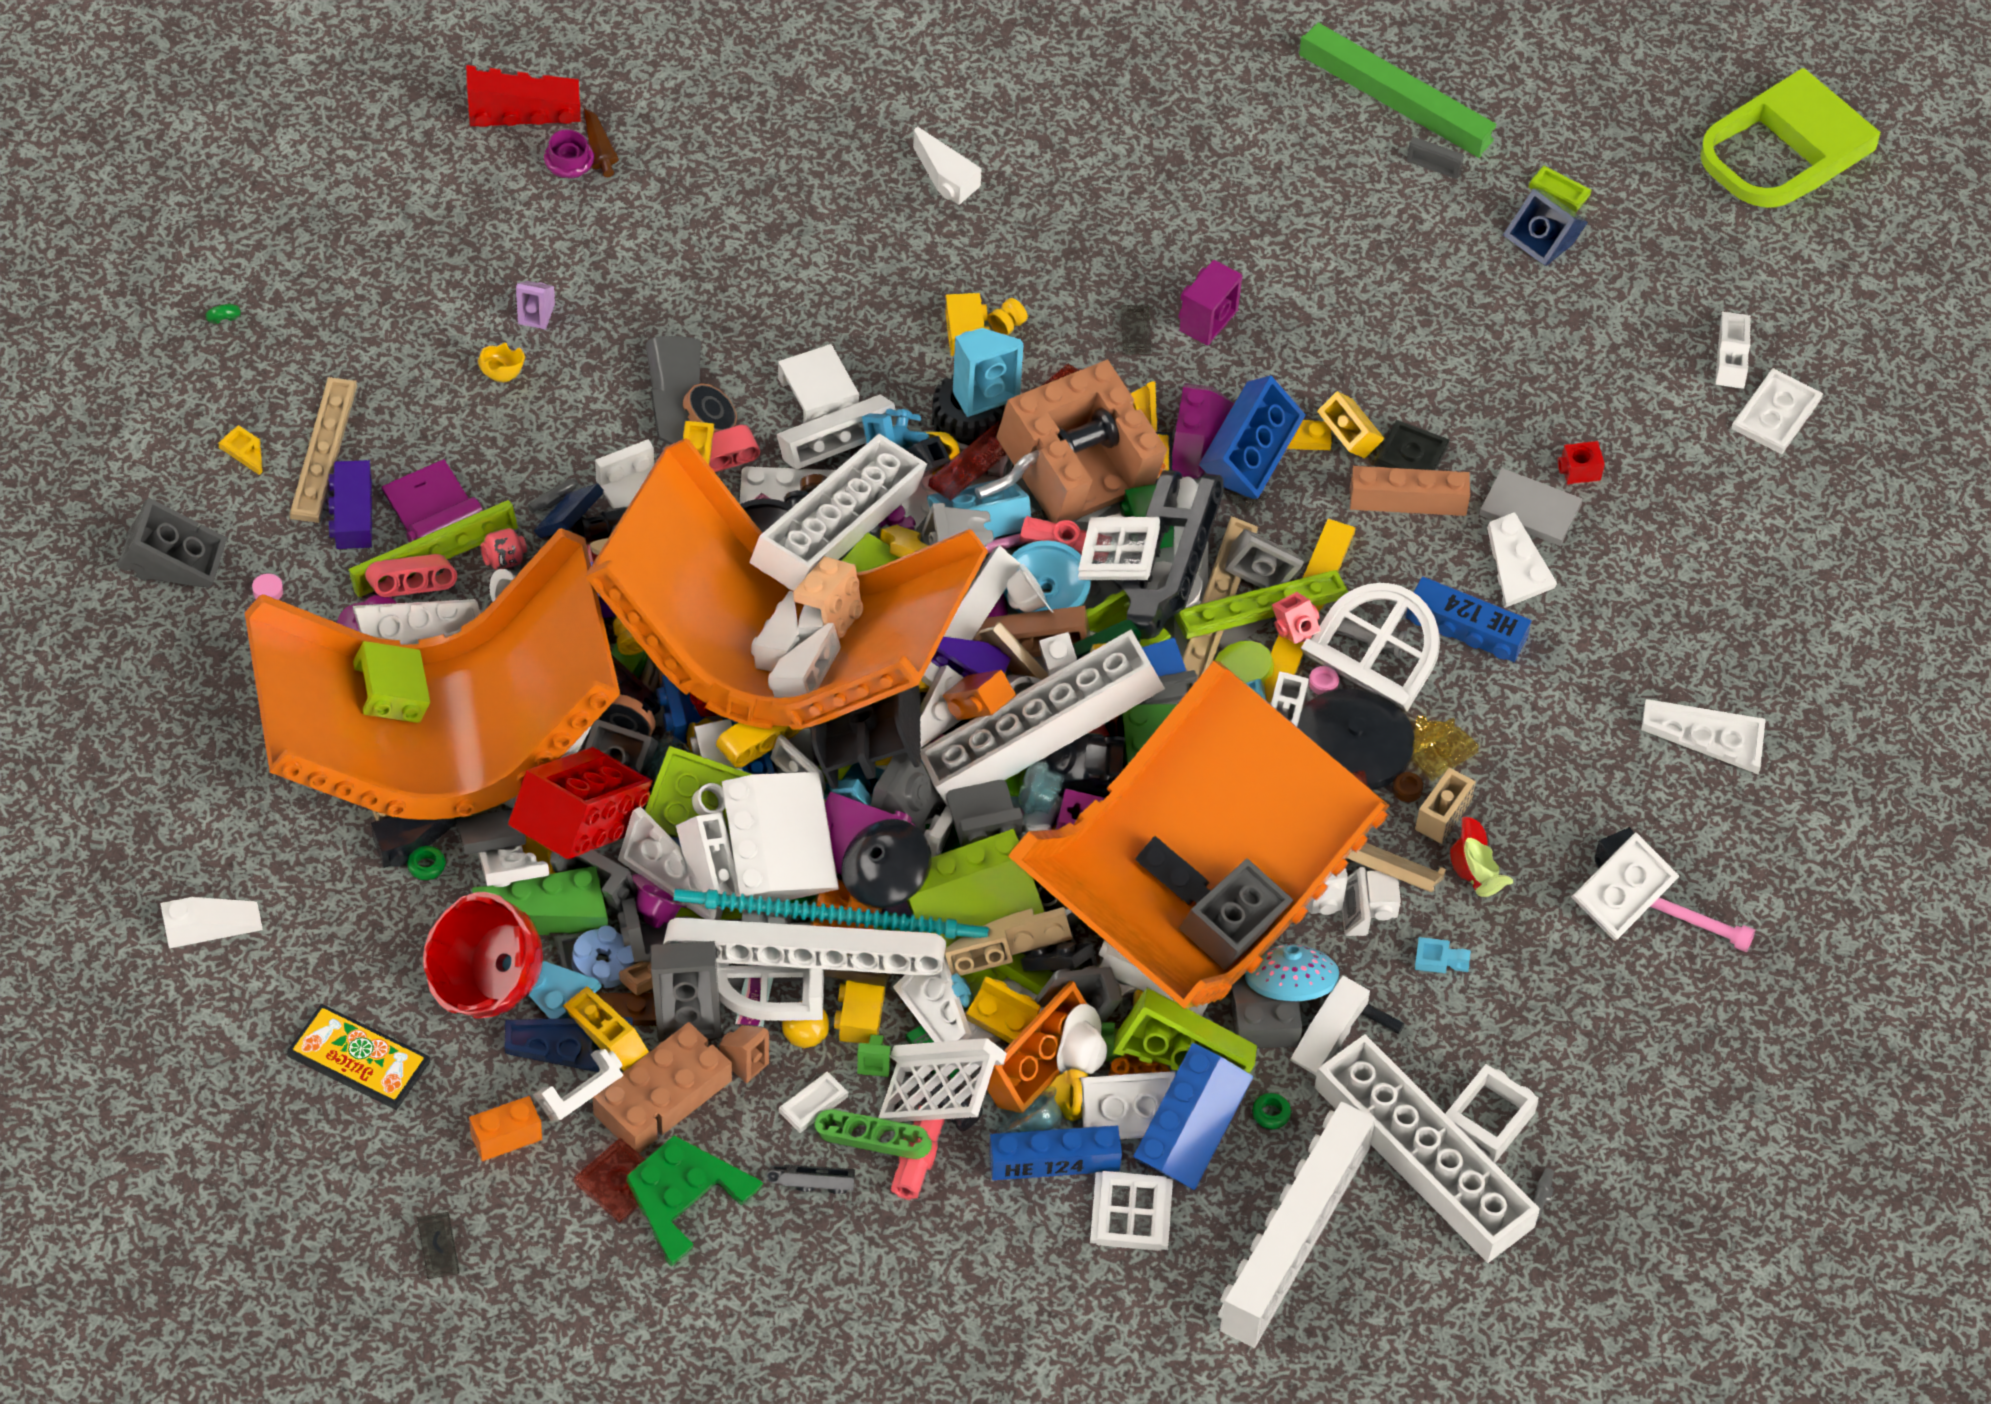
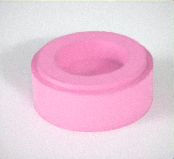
M262 574L253 581L252 589L255 599L261 594L277 600L282 597L283 586L278 576Z
M1319 666L1311 671L1309 687L1314 693L1321 695L1337 690L1339 675L1334 669L1328 666Z

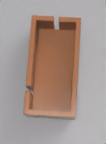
M688 1022L624 1071L622 1077L593 1097V1115L637 1156L658 1139L657 1120L655 1119L657 1116L658 1131L663 1135L732 1081V1062L713 1044L708 1047V1039Z

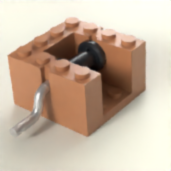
M1107 359L1008 399L996 438L1014 464V467L1006 476L976 488L975 493L978 499H983L1011 487L1022 477L1050 522L1074 521L1124 500L1125 489L1155 484L1167 448L1142 410H1135L1133 408L1134 398Z

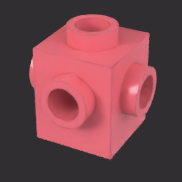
M1295 592L1272 604L1277 619L1274 622L1275 628L1281 637H1286L1296 644L1305 642L1307 638L1310 639L1313 634L1321 631L1317 621L1319 613L1316 607L1311 603L1310 599L1302 594Z

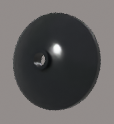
M885 819L868 825L851 840L844 853L841 871L846 889L857 901L872 908H890L904 903L920 890L929 875L932 861L929 842L916 826L904 820ZM882 852L881 856L875 859L876 855Z

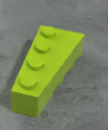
M1147 987L1117 1031L1113 1053L1124 1056L1125 1053L1139 1057V1061L1152 1064V1061L1170 1065V1069L1178 1071L1193 1042L1250 1073L1255 1066L1257 1045L1187 1008L1184 1009L1178 1003Z

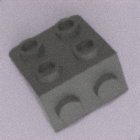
M995 780L947 792L946 799L961 847L1014 829L1016 836L1021 835L1023 815L1020 807L1014 809L1007 783L1004 780Z
M634 898L621 900L624 912L618 913L624 946L631 945L634 962H651V945L664 943L668 923H663L660 928H654L647 923L640 925ZM683 916V917H675V918H689V917H688V916Z
M1093 965L1082 970L1070 971V969H1061L1054 972L1035 998L1037 1004L1041 1007H1046L1069 981H1074L1086 1003L1095 1008L1099 1014L1102 1025V1022H1106L1122 1001V991L1119 984L1116 983L1111 967L1098 968V966Z

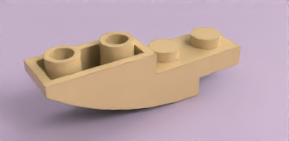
M1064 907L1036 915L1033 914L1031 908L984 925V927H989L988 937H962L945 948V955L951 975L957 973L959 976L1012 963V955L1072 940V935Z

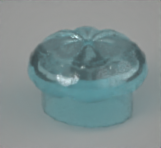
M1039 761L1032 764L1024 775L1022 781L1024 784L1021 785L1018 796L1019 805L1023 812L1029 815L1033 814L1036 810L1049 814L1060 792L1065 774L1050 770L1046 762Z

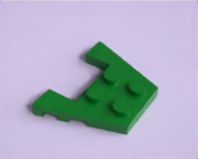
M675 1135L628 1174L626 1179L643 1215H646L653 1235L657 1243L660 1244L667 1263L671 1267L693 1249L694 1245L672 1223L676 1218L717 1183L740 1205H743L763 1185L759 1179Z

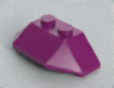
M1184 383L1172 453L1173 471H1180L1182 477L1189 476L1199 479L1205 474L1199 463L1234 405L1232 400L1214 387Z

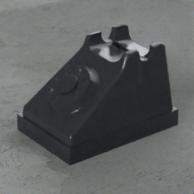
M1095 733L1083 735L1046 758L1027 767V791L1036 792L1038 789H1049L1057 794L1064 795L1065 789L1106 798L1110 794L1107 790L1108 786L1122 772L1125 738L1123 736L1109 737Z

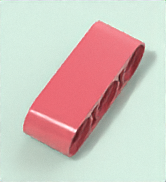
M738 425L713 433L709 466L714 472L757 459L760 455V448L750 428L747 425Z
M432 554L374 562L368 566L365 577L379 596L393 597L449 589L457 581V571L443 555ZM445 568L440 575L435 576L440 569ZM416 572L412 578L407 579L409 574ZM387 575V578L383 582L378 583L381 577Z

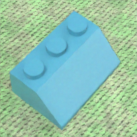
M985 328L966 331L961 335L955 336L953 394L967 417L1005 405L1008 399L1020 395L1024 345L1021 339Z
M993 481L927 495L930 509L933 503H945V507L989 512L991 522H986L984 527L987 530L993 531L994 539L1002 535L1011 536L1021 533L1024 519L1026 516L1031 517L1029 495L1016 483L983 499H978L975 489Z

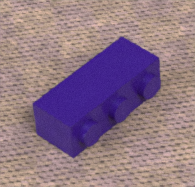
M370 460L335 461L334 473L329 474V489L334 491V497H329L330 515L334 514V520H329V537L335 538L336 549L372 548V474Z

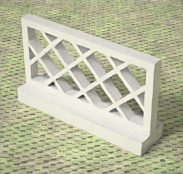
M987 1038L893 1046L890 1057L897 1064L879 1118L895 1122L978 1117L994 1065H1003L1007 1053ZM982 1066L980 1073L972 1080L970 1075L978 1067ZM959 1068L960 1072L948 1081L947 1076L953 1070ZM932 1070H936L937 1073L925 1083L923 1078ZM913 1072L914 1075L902 1085L905 1073ZM965 1080L967 1085L955 1095L953 1090ZM942 1082L943 1087L932 1097L930 1092ZM919 1084L920 1089L909 1098L907 1093ZM973 1094L969 1107H962L961 1103ZM949 1095L951 1100L939 1109L937 1105ZM925 1097L927 1102L920 1109L915 1110L914 1106ZM902 1099L904 1104L893 1112L895 1104Z

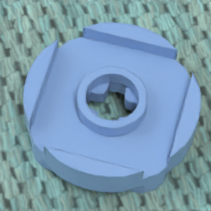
M602 926L599 929L589 930L578 937L573 946L571 964L573 971L597 979L600 984H604L603 988H612L622 984L619 972L632 966L634 959L631 945L624 946L623 936L617 933L611 926ZM598 954H605L609 957V962L606 963L605 960L598 961L596 958Z

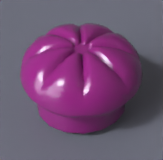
M571 129L555 132L550 137L549 145L544 153V162L547 169L560 178L573 179L580 177L590 170L594 161L593 150L587 144L585 137L578 131Z

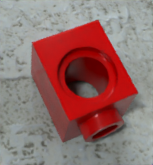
M1598 441L1564 445L1562 457H1558V470L1560 474L1565 475L1567 485L1601 481L1605 462Z

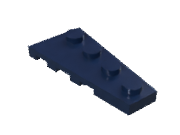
M622 1017L633 1026V1017ZM573 1018L505 1020V1054L593 1072L600 1071L591 1054L601 1049Z

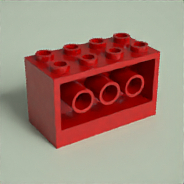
M591 747L526 770L508 825L568 860L589 852L591 849L594 850L625 838L633 810L640 806L643 808L650 798V792L648 791L652 780L600 750Z

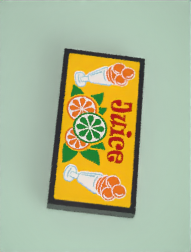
M320 1004L287 1050L289 1058L395 1110L399 1108L430 1064V1056L323 1004Z

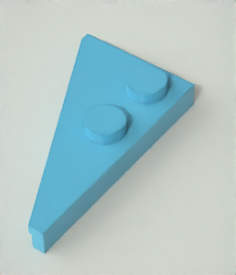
M507 956L503 961V967L506 970L511 966L510 956ZM543 961L539 979L529 996L549 1019H565L570 1016L563 1007L566 1002L586 986L595 993L603 986L595 978Z

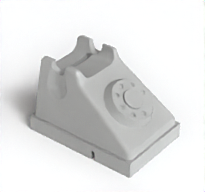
M933 503L921 532L922 541L930 546L971 529L986 547L994 539L993 531L987 530L984 527L986 522H991L990 514L987 511L945 507V503Z

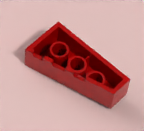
M466 65L470 127L581 122L579 79L549 75L533 78L526 72H517V75L501 74V69L489 68V72L476 70V66Z

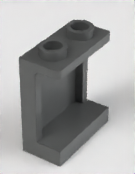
M591 849L589 852L568 860L552 851L550 863L555 873L596 867L600 886L603 887L602 892L611 912L618 916V913L624 912L621 900L631 898L635 900L638 890L629 869Z

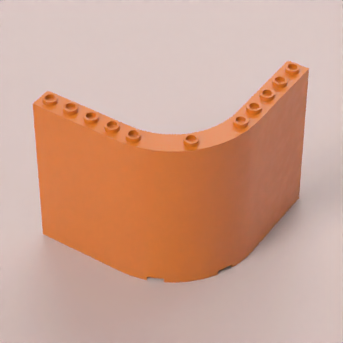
M682 439L664 448L585 577L657 667L684 694L692 693L707 703L705 708L738 723L765 729H772L773 725L790 726L793 730L825 723L919 685L988 550L973 530L968 529L880 567L856 572L859 579L860 598L863 604L861 616L855 619L845 635L840 637L841 648L819 688L803 695L775 698L773 691L769 688L768 677L771 671L755 668L754 655L751 654V645L754 638L758 637L762 632L766 620L770 619L776 611L777 604L783 601L789 591L793 590L788 589L785 585L749 563L762 532L689 439ZM795 602L797 622L799 624L804 604Z
M558 529L499 596L475 619L461 626V632L449 637H445L442 634L418 639V644L401 645L400 640L373 637L261 594L246 610L245 620L269 772L367 809L392 817L436 820L460 816L467 817L498 806L516 797L521 788L526 770L561 758L620 695L598 594L585 577L591 567L585 538L565 529ZM363 641L420 650L430 697V704L421 722L416 723L363 714V706L368 698L364 673L354 670L353 660Z
M1213 661L1130 763L1108 786L1107 790L1110 794L1103 801L1100 800L1098 802L1095 800L1079 814L1074 825L1069 822L1056 830L1027 832L1008 857L1180 1006L1186 1009L1193 1006H1203L1205 1003L1209 1004L1212 1001H1221L1231 990L1232 985L1246 971L1252 974L1263 962L1261 956L1292 922L1297 925L1308 913L1305 907L1312 898L1317 901L1328 889L1325 883L1332 874L1337 877L1348 865L1345 859L1353 850L1357 853L1368 841L1365 835L1373 826L1377 829L1388 817L1385 811L1390 805L1220 661ZM1156 836L1210 882L1206 886L1210 891L1248 858L1287 893L1293 901L1248 950L1225 971L1179 929L1190 910L1197 903L1193 902L1189 906L1138 863L1135 858L1150 840Z

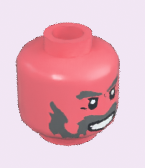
M511 528L489 533L485 536L484 542L481 543V554L487 566L491 565L495 570L521 564L523 553L527 552L524 537L522 535L518 536Z

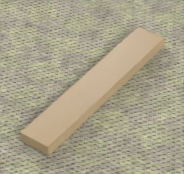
M330 377L327 379L290 510V519L320 522L329 490V474L334 472V462L337 461L357 389V381Z

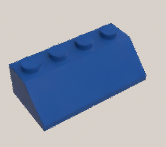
M1271 375L1247 381L1200 461L1199 466L1207 474L1221 475L1224 488L1249 498L1257 499L1306 414Z
M1192 1042L1133 1157L1141 1164L1195 1191L1254 1076L1221 1056Z

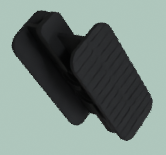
M919 685L825 723L812 726V746L822 772L825 774L832 789L838 788V769L858 762L867 780L876 776V761L904 752L908 753L915 768L921 766Z

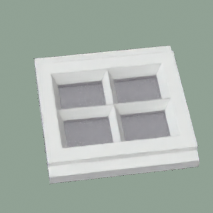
M1091 517L1078 569L1079 580H1148L1160 529L1159 517Z
M1110 1171L1096 1172L1090 1243H1096V1245L1156 1251H1161V1249L1168 1250L1173 1179L1165 1176Z

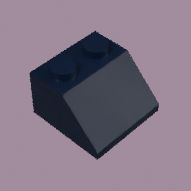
M1533 188L1503 236L1544 266H1547L1575 243L1588 222L1546 191Z

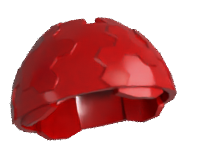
M475 892L460 897L445 910L432 929H430L423 953V966L430 988L429 991L439 1005L451 1013L468 1015L473 1018L493 1017L514 1008L535 987L543 963L541 939L535 924L526 912L503 899L502 896L489 892ZM507 956H510L511 966L507 971H504L503 961Z

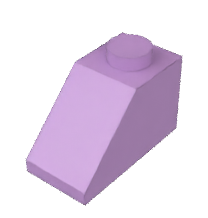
M530 281L518 283L516 286L518 324L546 329L555 305L554 286Z

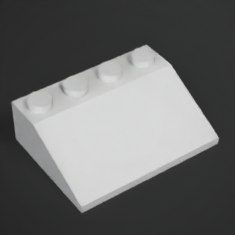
M819 772L756 774L722 781L740 895L744 893L745 897L749 898L752 894L755 899L762 896L764 900L771 897L772 901L780 898L781 902L786 899L792 900L839 889Z

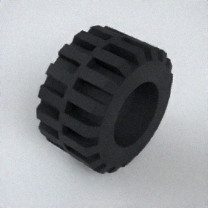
M953 374L951 379L947 377L943 379L942 385L938 384L933 394L932 425H934V431L948 433L957 442L980 449V444L988 446L991 444V439L996 440L1005 405L967 417L963 411L958 410L962 407L953 394Z

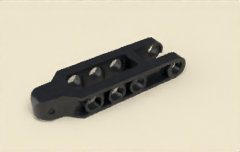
M1163 470L1159 476L1146 517H1159L1160 529L1148 580H1124L1122 588L1128 595L1130 602L1127 620H1131L1141 633L1140 639L1149 640L1158 636L1163 630L1167 619L1186 607L1223 496L1224 483L1221 475L1204 474L1202 476L1191 509L1176 508L1180 479H1182L1180 471ZM1170 526L1185 527L1165 586L1159 590L1146 589L1148 582H1151L1153 578L1151 573L1156 558L1160 557L1161 554L1160 546L1164 534L1168 533ZM1140 533L1136 545H1144L1146 533ZM1133 552L1130 564H1140L1142 552Z

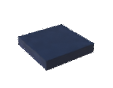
M596 483L568 493L533 531L538 537L545 538L554 535L558 529L569 530L602 496L604 489Z

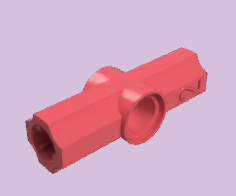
M1026 516L1022 526L1020 542L1029 544L1045 540L1056 541L1074 548L1082 555L1087 531L1079 529L1076 523L1068 520L1053 523ZM1098 534L1096 545H1111L1112 537ZM1094 552L1093 560L1106 563L1109 552Z
M945 1119L914 1121L913 1125L920 1126L927 1132L932 1141V1148L925 1157L920 1159L899 1156L900 1163L891 1186V1192H894L899 1198L906 1200L918 1199L927 1170H931L938 1148L937 1141ZM919 1138L915 1143H909L913 1147L915 1143H921V1139Z

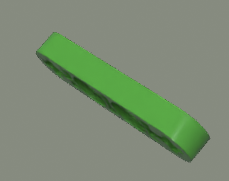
M834 1109L822 1111L814 1123L815 1129L821 1138L830 1143L910 1159L923 1158L932 1148V1141L924 1128L916 1125ZM833 1121H835L837 1126H831ZM864 1125L867 1127L862 1136H851L853 1129L857 1126ZM887 1131L895 1132V1136L890 1142H880L882 1134ZM919 1138L921 1139V1143H915ZM909 1142L915 1143L912 1147Z

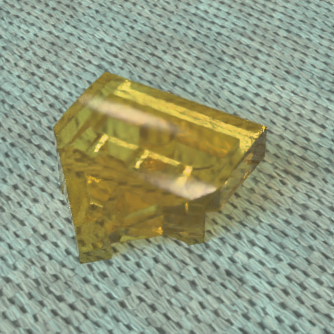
M1426 716L1416 717L1413 761L1431 781L1444 774L1449 767L1454 768L1478 753L1479 744L1460 727H1455L1454 718L1441 722L1428 721Z

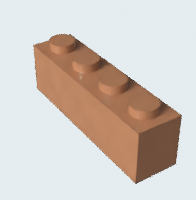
M1353 466L1350 482V510L1466 516L1470 499V472Z
M1084 605L1052 609L1053 613L1050 610L988 617L977 633L980 630L995 626L997 622H1001L1032 657L1042 656L1039 640L1069 632L1071 642L1074 644L1089 637L1090 628Z

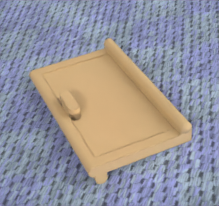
M997 622L993 627L980 630L974 636L976 641L982 640L996 646L1002 653L1009 656L1011 660L1007 668L1014 675L1032 676L1040 680L1048 677V673L1001 622Z
M1365 843L1357 853L1352 850L1347 856V859L1429 892L1434 891V886L1443 880L1446 869L1442 867L1437 872L1368 843Z

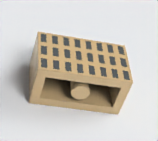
M1449 767L1420 807L1415 830L1442 844L1471 803L1476 781Z

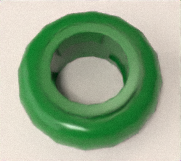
M234 304L219 305L206 312V320L213 324H219L224 319L234 321L240 317L241 309Z
M427 845L416 849L409 855L407 861L408 871L411 875L424 881L439 877L446 865L443 853L439 849ZM426 858L435 861L430 867L418 865L420 860Z
M1265 1093L1259 1096L1253 1103L1252 1114L1257 1124L1263 1128L1270 1130L1279 1129L1290 1120L1291 1107L1286 1098L1280 1094ZM1275 1106L1281 1113L1276 1116H1270L1263 1111V1108Z

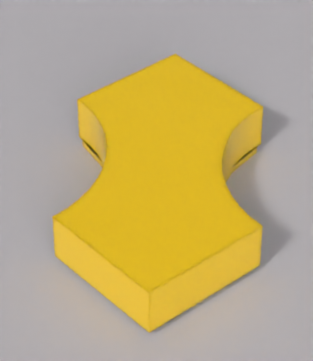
M894 525L881 529L880 540L890 545L889 552L895 556L904 557L929 546L920 541L921 533L905 527Z

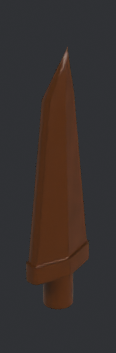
M584 108L589 146L594 153L592 169H602L604 177H612L614 175L612 165L619 161L618 155L598 116Z

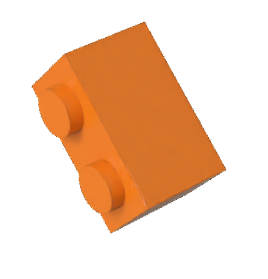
M1001 669L967 675L942 696L947 702L950 713L959 721L993 715L1014 698L1016 693Z
M530 1095L469 1117L471 1137L482 1161L543 1140L541 1120Z

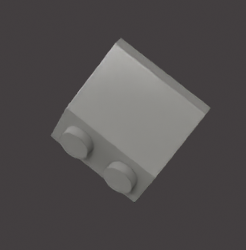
M1244 529L1231 545L1225 571L1260 588H1266L1289 582L1303 566L1304 561L1296 553L1267 540L1257 533Z

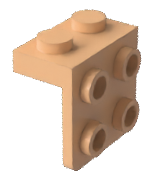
M824 556L793 591L794 602L821 609L823 626L827 623H834L838 639L845 635L847 629L855 619L861 616L863 611L859 592V579L857 578L856 567L851 563Z

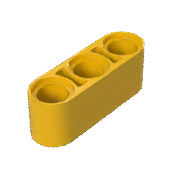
M737 723L718 737L716 747L735 768H742L774 749L779 735L782 734L789 740L802 729L792 730L790 726L774 725L772 729H765Z

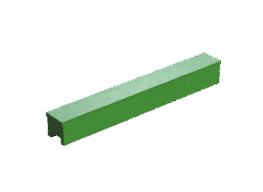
M1319 22L1306 35L1301 37L1300 56L1472 155L1480 158L1482 153L1493 142L1494 139L1491 137V134L1496 128V123Z

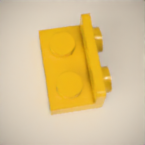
M985 977L979 992L965 1016L967 1021L1011 1044L1039 1014L1041 1006L1032 997L1025 994L1020 995L1009 989L1001 980Z

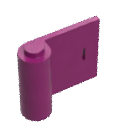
M445 459L381 486V490L407 531L406 535L409 543L483 511L475 497L468 498Z
M830 792L825 802L836 873L842 875L841 867L844 853L851 840L862 829L872 823L885 819H899L911 823L913 818L900 811L891 814ZM882 852L878 853L875 859L879 858Z

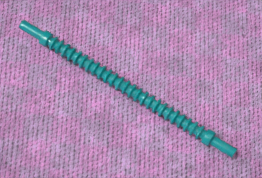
M675 889L673 901L704 904L707 909H716L717 906H720L721 910H724L725 907H729L730 911L737 908L740 913L743 909H746L749 914L752 910H755L757 915L765 912L766 916L774 913L775 917L783 914L784 918L792 915L793 919H796L797 916H801L802 920L810 917L811 921L818 918L820 922L827 919L830 924L833 920H836L838 925L844 921L847 926L855 923L856 927L864 924L865 928L873 925L874 929L882 926L883 930L891 927L892 931L899 928L900 931L908 929L909 932L914 930L927 933L934 932L939 936L944 934L945 938L954 939L956 936L988 937L989 927L957 923L956 919H947L946 922H943L942 918L934 921L933 917H929L928 920H925L923 915L917 919L914 914L908 918L905 913L902 916H897L896 912L893 915H888L887 911L884 914H879V910H876L875 913H870V909L862 912L861 908L853 911L852 907L844 910L842 905L839 909H836L833 904L830 905V908H827L824 903L821 906H816V902L808 905L807 901L799 904L798 900L790 903L789 899H786L785 902H781L780 898L772 901L771 897L764 900L762 896L755 899L752 894L749 898H746L744 893L738 897L735 892H732L731 895H727L726 891L718 894L717 890L708 889L707 892Z

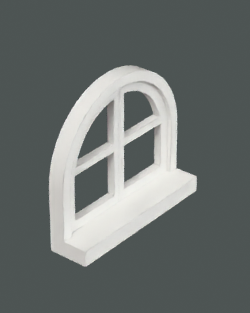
M1372 583L1357 587L1343 595L1331 607L1319 626L1321 631L1315 633L1311 640L1307 638L1301 647L1305 656L1323 666L1334 669L1344 678L1369 692L1388 699L1397 707L1407 712L1436 664L1440 649V635L1430 608L1418 595L1395 584ZM1373 600L1397 602L1381 630L1350 612L1357 606ZM1407 608L1415 614L1422 626L1424 634L1422 652L1391 636ZM1344 618L1377 635L1360 663L1328 645ZM1387 641L1419 658L1417 665L1403 687L1370 669Z
M791 923V924H792V925H808V926H810L811 923ZM717 963L719 1000L733 1012L758 1020H823L824 969L764 965L729 966L730 963ZM803 977L802 1002H767L768 978ZM727 978H761L760 1001L749 999L738 993L731 986Z

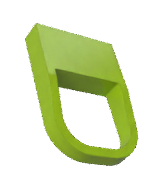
M1803 67L1713 124L1704 136L1700 158L1706 171L1735 197L1755 206L1779 207L1815 190L1875 151L1881 132ZM1760 121L1812 166L1783 185L1772 188L1757 187L1745 182L1727 167L1715 154L1714 146Z

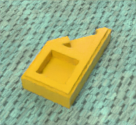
M236 426L218 443L219 448L260 475L262 473L260 439L241 426Z

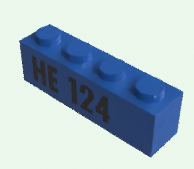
M1423 576L1413 592L1430 608L1441 635L1463 641L1472 648H1480L1490 652L1499 659L1516 661L1528 638L1532 620ZM1407 608L1405 618L1411 620L1415 625L1421 626L1415 614Z
M1118 1125L990 1134L989 1159L992 1181L1092 1174L1102 1171L1120 1172L1122 1150Z

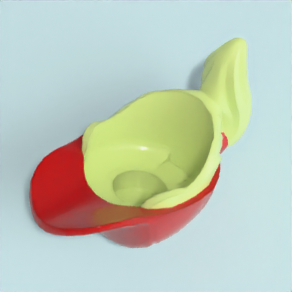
M1462 817L1461 837L1452 845L1449 851L1452 866L1460 878L1472 883L1478 896L1489 897L1499 892L1506 885L1513 884V879L1506 875H1499V866L1493 860L1492 849L1487 845L1486 832L1480 822L1471 817Z

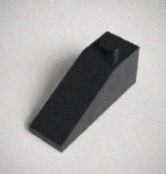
M389 817L371 822L373 841L383 868L404 865L407 863L411 853L421 846L433 844L457 824L456 819L463 817L436 820Z

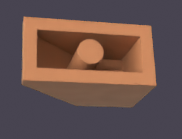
M742 1025L735 1032L727 1033L719 1045V1051L732 1062V1071L746 1083L769 1064V1031L762 1027Z

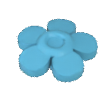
M955 973L951 976L954 983L952 985L953 992L957 997H960L961 1004L968 1008L974 1000L973 994L967 981Z

